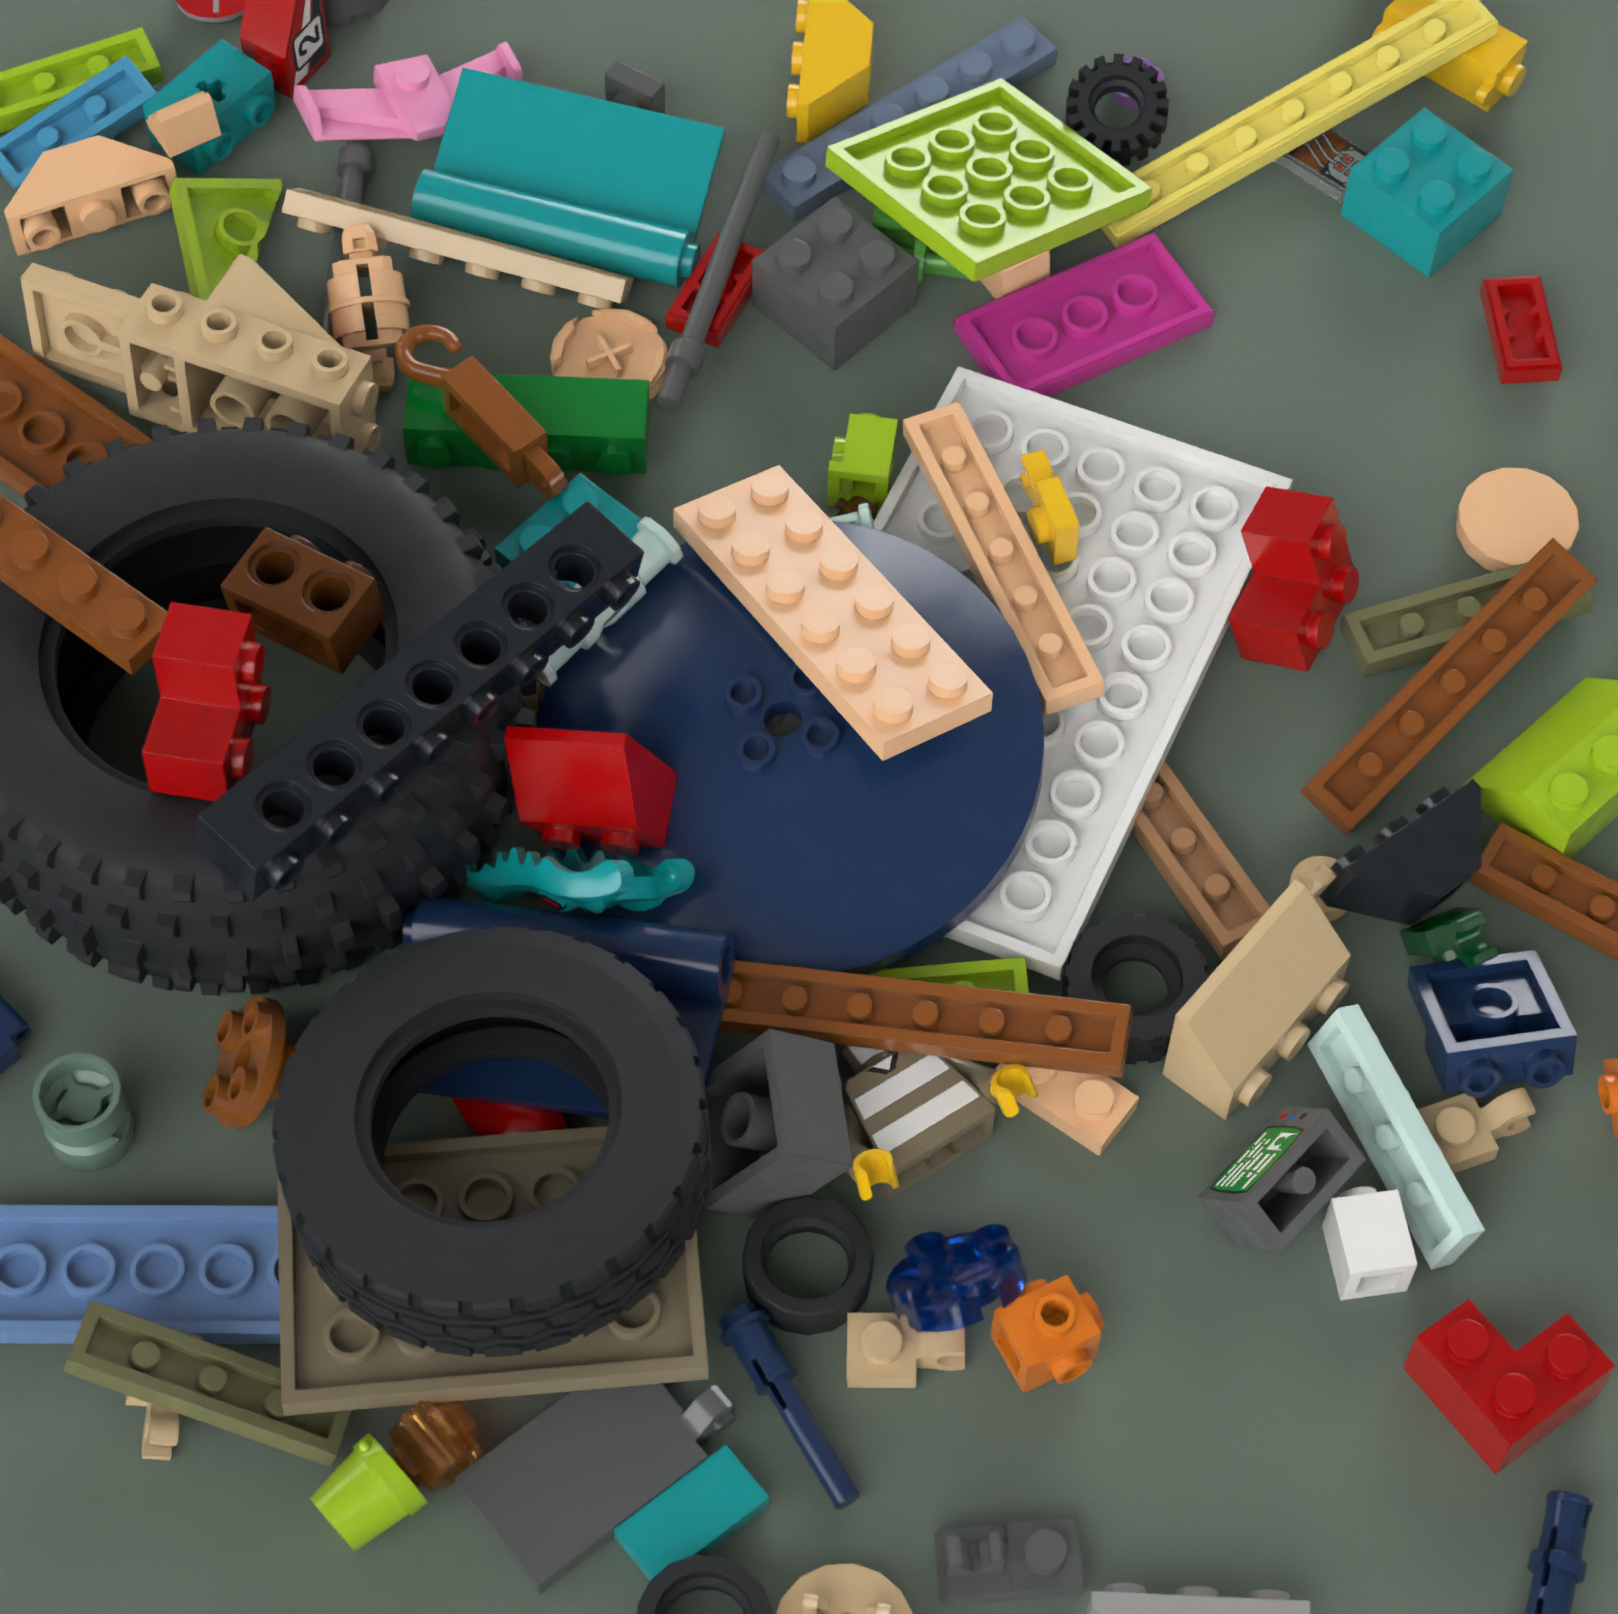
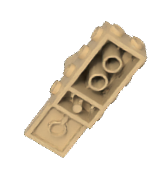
M239 254L207 301L196 298L186 292L175 291L151 283L141 298H137L124 291L110 289L75 277L70 273L57 271L33 262L20 278L34 358L47 367L126 393L130 415L162 426L167 425L168 428L180 432L187 431L188 433L197 432L199 419L214 418L217 430H221V427H237L242 429L245 417L262 418L264 430H270L273 427L287 429L288 431L293 421L308 424L311 430V437L318 438L319 434L333 438L338 432L354 439V451L362 453L364 449L373 452L377 451L381 439V427L376 425L375 417L379 387L376 383H373L372 356L341 346L251 257Z

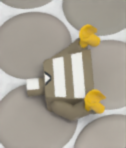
M846 1045L842 1056L856 1075L848 1079L842 1086L843 1104L853 1167L845 1172L857 1182L859 1195L862 1200L865 1201L872 1198L871 1186L877 1184L886 1201H890L991 1139L996 1110L992 1104H999L1002 1113L1006 1117L1012 1118L1019 1113V1107L1015 1100L1016 1097L1028 1095L1036 1098L1039 1094L1029 1070L1021 1064H1010L996 1070L966 1059L898 1051L890 1054L887 1050Z

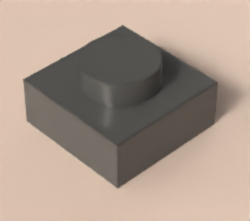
M619 60L605 73L607 101L665 114V87L663 82Z

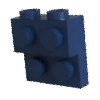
M1536 949L1499 954L1496 958L1472 968L1466 966L1461 960L1409 967L1407 987L1425 1025V1051L1444 1093L1463 1090L1470 1097H1483L1494 1092L1502 1084L1528 1081L1533 1087L1547 1088L1557 1084L1564 1076L1573 1075L1577 1033Z

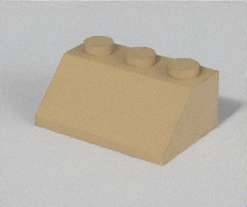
M1295 879L1175 1015L1162 1075L1225 1121L1241 1102L1247 1107H1251L1260 1098L1272 1079V1075L1268 1073L1270 1068L1280 1057L1288 1062L1295 1057L1311 1033V1029L1307 1025L1318 1012L1329 1016L1340 1004L1350 986L1343 979L1351 955L1308 888L1300 881Z

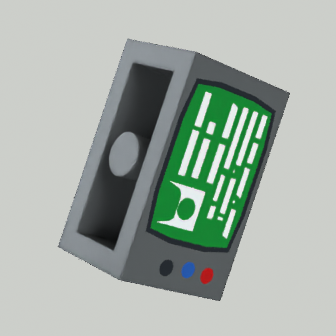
M1282 1106L1197 1198L1235 1247L1281 1253L1362 1165L1366 1158L1329 1109Z

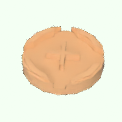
M615 308L591 311V317L578 321L577 316L567 322L554 338L550 356L553 376L649 380L650 400L655 397L662 387L667 374L664 363L668 349L665 340L663 342V339L658 335L657 327L648 318L637 313Z
M1500 468L1482 474L1466 487L1457 509L1456 533L1467 555L1483 568L1492 572L1529 562L1552 537L1570 552L1579 530L1578 509L1567 490L1549 476L1527 468Z

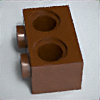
M267 527L263 529L220 585L230 611L252 615L254 632L340 674L345 672L386 616L377 587V580L365 567L353 561H345L343 564L322 554L313 543L301 536L291 535L288 538ZM340 607L336 610L329 611L332 608Z

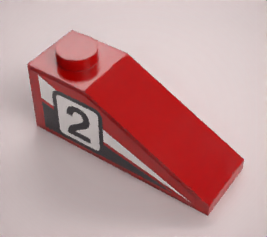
M246 0L239 36L242 53L271 71L274 90L292 98L294 96V86L304 85L331 56L323 0Z

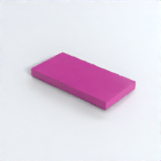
M1155 232L959 315L954 318L953 331L984 375L1050 397L1212 326L1215 312Z

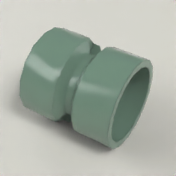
M74 1052L56 1058L43 1068L34 1082L32 1100L50 1148L59 1161L77 1171L94 1172L111 1167L123 1158L134 1141L136 1126L120 1078L114 1067L106 1059L93 1053Z

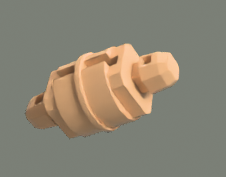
M349 225L345 227L342 234L343 258L347 260H341L332 264L334 278L328 280L326 284L329 301L327 315L331 318L334 339L343 347L372 356L373 383L378 385L379 392L388 391L394 385L395 370L394 358L387 356L395 355L394 352L399 338L410 329L408 316L410 302L406 298L403 274L393 270L391 256H377L379 251L375 233L370 225ZM370 277L372 296L361 297L359 278ZM376 319L378 339L367 340L365 320Z

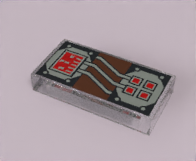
M1329 129L1279 157L1274 162L1343 204L1350 169L1370 152L1336 131Z

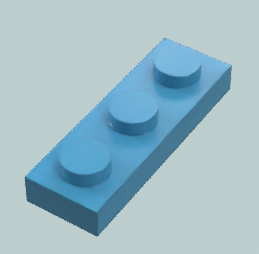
M127 55L2 136L0 138L1 175L16 193L43 152L97 135L113 139L145 118L142 105L157 92Z

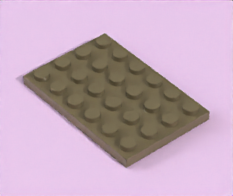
M608 1126L390 1143L386 1145L384 1152L383 1172L405 1197L420 1207L440 1216L470 1222L507 1220L534 1212L552 1203L575 1186L586 1174L599 1154ZM277 1174L281 1405L284 1416L709 1379L696 1230L693 1238L685 1241V1252L664 1279L659 1278L655 1283L656 1288L630 1311L623 1310L620 1314L616 1315L617 1320L587 1336L581 1334L571 1338L572 1342L539 1352L533 1349L523 1351L522 1355L487 1358L485 1354L474 1353L473 1357L439 1353L433 1347L426 1345L425 1348H420L391 1337L388 1330L384 1327L378 1330L350 1311L348 1301L340 1302L319 1277L318 1268L312 1266L302 1246L297 1230L292 1222Z

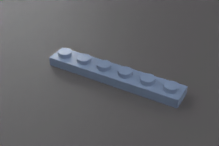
M1020 16L772 164L762 191L795 222L827 203L834 196L837 197L852 188L825 166L828 146L1000 78L1017 88L1055 65L1057 48L1025 18Z

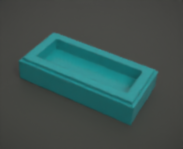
M725 1444L614 1529V1537L647 1579L651 1581L670 1563L693 1555H706L770 1506V1497Z

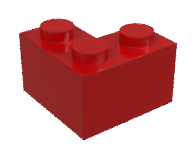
M1266 486L1240 531L1254 573L1228 620L1242 659L1308 672L1320 649H1325L1329 645L1334 631V624L1343 607L1354 599L1359 585V573L1357 568L1353 566L1347 545L1346 528L1341 525L1334 498Z
M171 602L152 655L160 699L142 749L149 790L157 793L216 801L236 784L238 778L243 779L250 773L254 755V742L251 739L255 724L264 725L268 717L271 688L270 685L262 684L261 680L265 648L263 644L256 643L251 614Z
M1468 1298L1416 1337L1403 1368L1493 1473L1497 1474L1597 1398L1614 1370L1615 1365L1569 1313L1515 1351Z

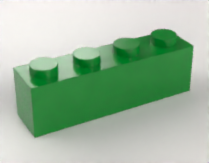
M491 374L547 432L549 456L561 468L562 472L588 471L603 472L609 475H623L626 473L646 474L650 428L649 380ZM408 377L402 426L407 464L424 465L430 468L467 466L483 467L495 471L500 470L447 415L444 408L442 390L416 382Z

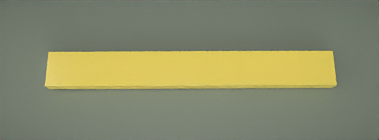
M1437 0L1132 172V174L1152 187L1149 207L1106 225L1101 230L1116 248L1137 239L1495 36L1498 31L1497 19L1479 0Z

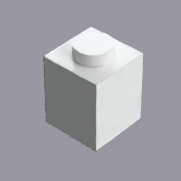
M1364 1186L1346 1190L1338 1195L1337 1198H1331L1322 1228L1340 1301L1407 1291L1418 1264L1399 1190L1377 1192L1373 1187Z

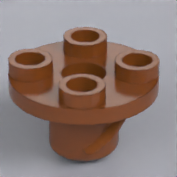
M260 995L248 1000L239 1012L227 1010L221 1017L216 1030L215 1044L217 1048L222 1050L216 1074H213L208 1080L202 1097L204 1113L216 1115L221 1125L239 1130L247 1128L256 1120L267 1101L275 1102L276 1098L281 1097L278 1085L288 1057L296 1052L294 1046L296 1042L286 1037V1022L282 1005L275 999Z

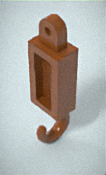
M421 324L408 329L399 338L394 353L396 364L402 374L416 382L441 389L447 415L518 489L531 481L547 498L552 499L568 488L564 473L549 456L547 432L473 355L453 368L419 362L414 358L415 349L419 345L431 341L443 343L450 353L456 354L460 352L462 343L454 332L435 324Z

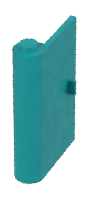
M463 67L434 170H423L417 180L412 198L411 218L615 273L680 288L684 279L690 277L700 261L701 246L695 244L726 130L715 125Z

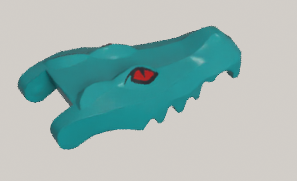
M513 847L510 850V854L498 852L496 864L485 863L480 871L477 869L476 864L471 866L464 863L467 868V886L473 889L483 900L490 903H504L526 892L538 893L544 901L561 912L574 910L580 906L594 913H602L605 909L616 905L631 911H646L659 906L666 898L687 890L691 886L695 875V867L684 858L666 859L653 869H650L630 855H622L618 860H615L611 852L606 850L596 851L590 861H588L582 847L579 850H567L565 858L559 851H549L542 860L537 851H528L526 854L523 847Z

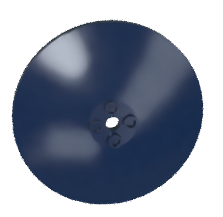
M832 521L993 692L991 712L882 761L687 542L679 545L684 557L675 565L668 563L645 585L646 594L614 624L603 628L599 639L588 650L580 648L556 671L558 679L551 686H546L539 707L536 728L626 733L678 773L664 848L640 847L637 855L630 856L650 869H653L666 859H687L695 867L694 880L691 886L682 893L666 898L659 906L646 911H631L616 905L605 909L602 913L595 914L603 917L732 932L735 939V960L862 975L873 974L902 962L948 934L961 924L990 895L1008 871L1028 833L1042 787L1045 753L1043 714L1038 687L1028 658L1019 640L998 608L972 581L952 565L926 549L895 535L869 527ZM790 713L797 716L802 722L794 733L787 736H777L766 729L770 719L778 714ZM580 843V847L583 848L588 861H590L596 851L604 850L600 847V843ZM553 848L554 851H559L565 858L567 850ZM611 852L615 860H618L623 855Z

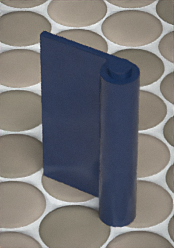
M423 896L418 901L416 909L413 908L406 912L403 923V940L406 945H413L431 937L433 939L444 937L446 933L475 928L485 930L492 929V927H519L537 932L541 929L575 937L576 941L583 944L585 941L618 956V960L622 964L625 962L629 963L652 981L655 992H663L682 1017L683 1026L681 1027L688 1028L700 1057V1068L703 1069L706 1089L735 966V939L732 932L438 896L434 901L427 896ZM499 1058L474 1062L442 1075L419 1092L609 1119L608 1113L595 1094L574 1076L554 1066L527 1059Z

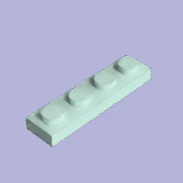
M1355 1004L1337 1008L1307 1045L1387 1190H1399L1408 1228L1429 1267L1435 1269L1451 1265L1485 1229L1360 1006Z

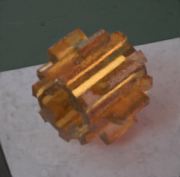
M420 1401L418 1405L410 1411H406L399 1418L400 1421L391 1429L389 1434L392 1437L391 1441L395 1445L391 1452L396 1457L394 1461L415 1486L424 1481L430 1490L434 1492L439 1488L446 1489L453 1485V1478L480 1459L483 1453L481 1451L482 1447L477 1442L480 1438L479 1433L475 1430L478 1424L459 1401H455L450 1406L445 1402L431 1403L430 1401Z

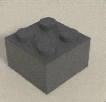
M834 196L752 260V305L835 371L916 306L919 261Z
M768 1029L709 1072L705 1092L713 1149L710 1157H712L713 1166L709 1193L704 1198L705 1209L759 1218L762 1212L780 1201L810 1195L853 1167L851 1142L848 1136L841 1079L834 1043Z

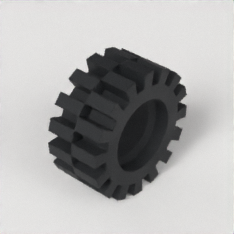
M1114 54L1113 62L1106 63L1103 55L1094 59V68L1090 69L1085 64L1079 70L1078 80L1072 79L1068 97H1066V125L1112 159H1120V165L1128 166L1130 165L1131 157L1137 156L1140 162L1148 157V149L1150 147L1155 150L1161 142V134L1165 133L1168 119L1169 98H1166L1167 87L1164 80L1157 81L1158 71L1152 65L1147 70L1142 68L1143 59L1133 56L1130 64L1123 62L1124 54ZM1112 92H1122L1131 96L1139 107L1137 119L1130 126L1122 129H1111L1104 126L1097 119L1094 110L1097 102L1104 95Z

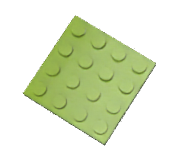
M1002 78L827 147L825 166L973 282L1149 207L1152 187Z

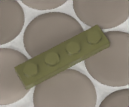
M1527 563L1343 614L1340 629L1363 676L1367 677L1433 658ZM1590 590L1557 622L1590 613L1594 602V597Z
M93 1300L89 1302L63 1369V1373L330 1468L337 1457L352 1410L284 1416L281 1405V1368Z

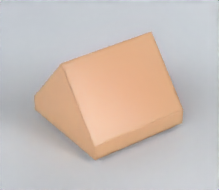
M201 91L149 115V119L146 120L150 130L170 158L221 136L209 92Z
M1048 250L980 281L995 300L1050 277V252Z

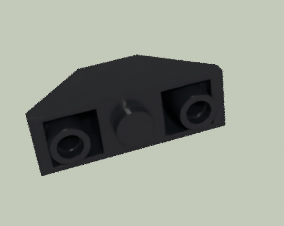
M1471 779L1453 793L1445 786H1442L1418 805L1415 809L1419 814L1417 818L1409 823L1404 815H1400L1376 834L1373 840L1377 845L1368 852L1360 844L1352 848L1331 866L1330 870L1336 878L1319 895L1326 906L1407 925L1416 923L1452 897L1482 867L1481 787L1474 779Z

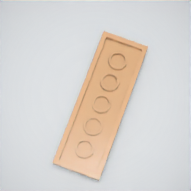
M780 465L673 508V527L882 761L991 712L993 692Z

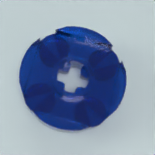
M990 1224L974 1232L959 1233L947 1237L935 1231L915 1236L905 1245L907 1257L901 1260L889 1274L886 1290L894 1314L899 1320L901 1315L907 1316L910 1328L923 1332H944L968 1327L985 1320L981 1307L991 1304L999 1297L1004 1309L1015 1301L1023 1291L1027 1274L1019 1248L1012 1241L1009 1229L1001 1224Z

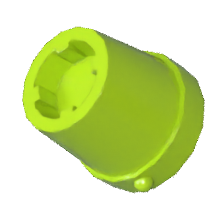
M367 1433L352 1446L354 1450L309 1498L354 1552L408 1514L412 1517L428 1503L413 1482L370 1433Z

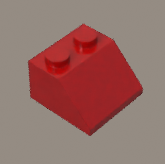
M506 726L504 741L519 820L542 835L541 843L562 850H579L581 842L600 843L602 849L623 855H637L640 847L664 848L678 776L676 771L626 733Z

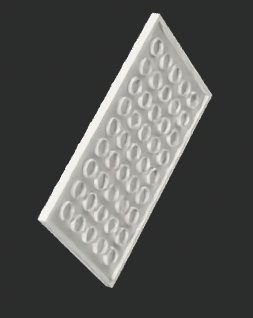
M958 366L935 409L960 402L1105 683L1104 695L1102 697L1046 716L1042 711L1045 753L1042 787L1035 815L1023 845L1008 871L990 895L961 924L944 937L1001 959L1025 957L1026 968L1061 981L1065 965H1068L1070 950L1073 944L1077 945L1080 934L1084 932L1133 829L1135 819L1140 809L1142 810L1151 786L1158 776V772L1169 753L1230 624L1228 617L1254 573L1240 531L1266 486L1292 490L1293 479ZM1042 449L1045 450L1054 477H1060L1079 521L1077 559L1054 566L1044 543L1036 545L1032 539L1027 522V509L1034 507L1020 482V474L1026 473L1020 461L1021 455ZM911 452L873 521L875 530L895 535L926 549L952 565L981 590ZM782 713L770 719L766 729L774 735L787 736L794 733L802 721L793 714Z

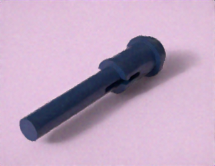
M747 1302L735 1307L718 1322L723 1331L719 1337L723 1346H732L754 1383L757 1394L760 1396L769 1395L836 1510L850 1505L860 1497V1493L792 1381L797 1371L794 1365H791L767 1325L770 1315L767 1310H758L754 1302Z

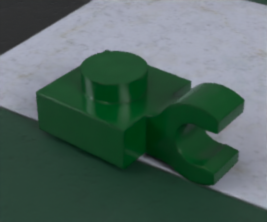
M1454 907L1399 931L1408 955L1433 957L1435 963L1460 958L1466 966L1472 968L1498 956L1496 947H1489L1481 937L1491 933L1482 908Z

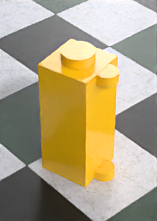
M1394 0L1385 9L1383 20L1375 29L1372 37L1437 0ZM1498 24V31L1495 36L1424 76L1488 112L1503 95L1511 97L1521 85L1527 71L1522 62L1528 41Z

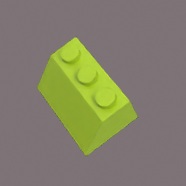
M1585 677L1464 784L1474 779L1481 787V810L1498 824L1502 822L1569 858H1572L1618 816V680Z

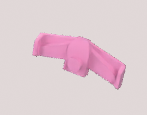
M503 42L497 45L495 51L438 75L426 54L375 65L373 82L376 88L308 90L306 85H295L293 101L315 142L402 139L422 141L444 135L463 67L523 81L522 68L509 44Z

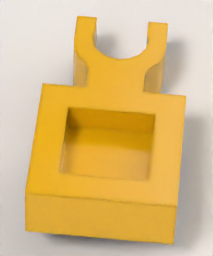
M1044 449L1021 455L1020 461L1026 473L1020 474V482L1034 507L1027 509V522L1033 541L1036 545L1044 543L1053 566L1077 560L1079 521L1060 477H1054Z

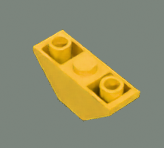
M798 0L796 33L805 34L804 42H793L791 75L800 76L799 84L788 85L786 110L787 118L797 119L796 142H810L868 104L874 23L848 0Z

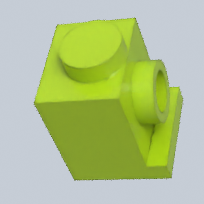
M850 413L846 437L835 436L832 459L829 461L828 506H835L841 497L849 501L853 496H860L872 503L879 512L891 488L896 457L898 419L884 418L872 413Z

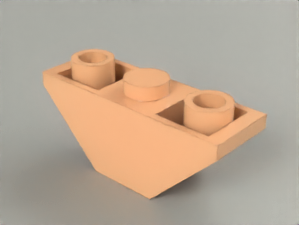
M99 135L43 152L4 210L17 256L45 250L66 241L92 233L103 232L111 227L149 215H157L165 210L172 209L169 189L173 178H177L172 159Z

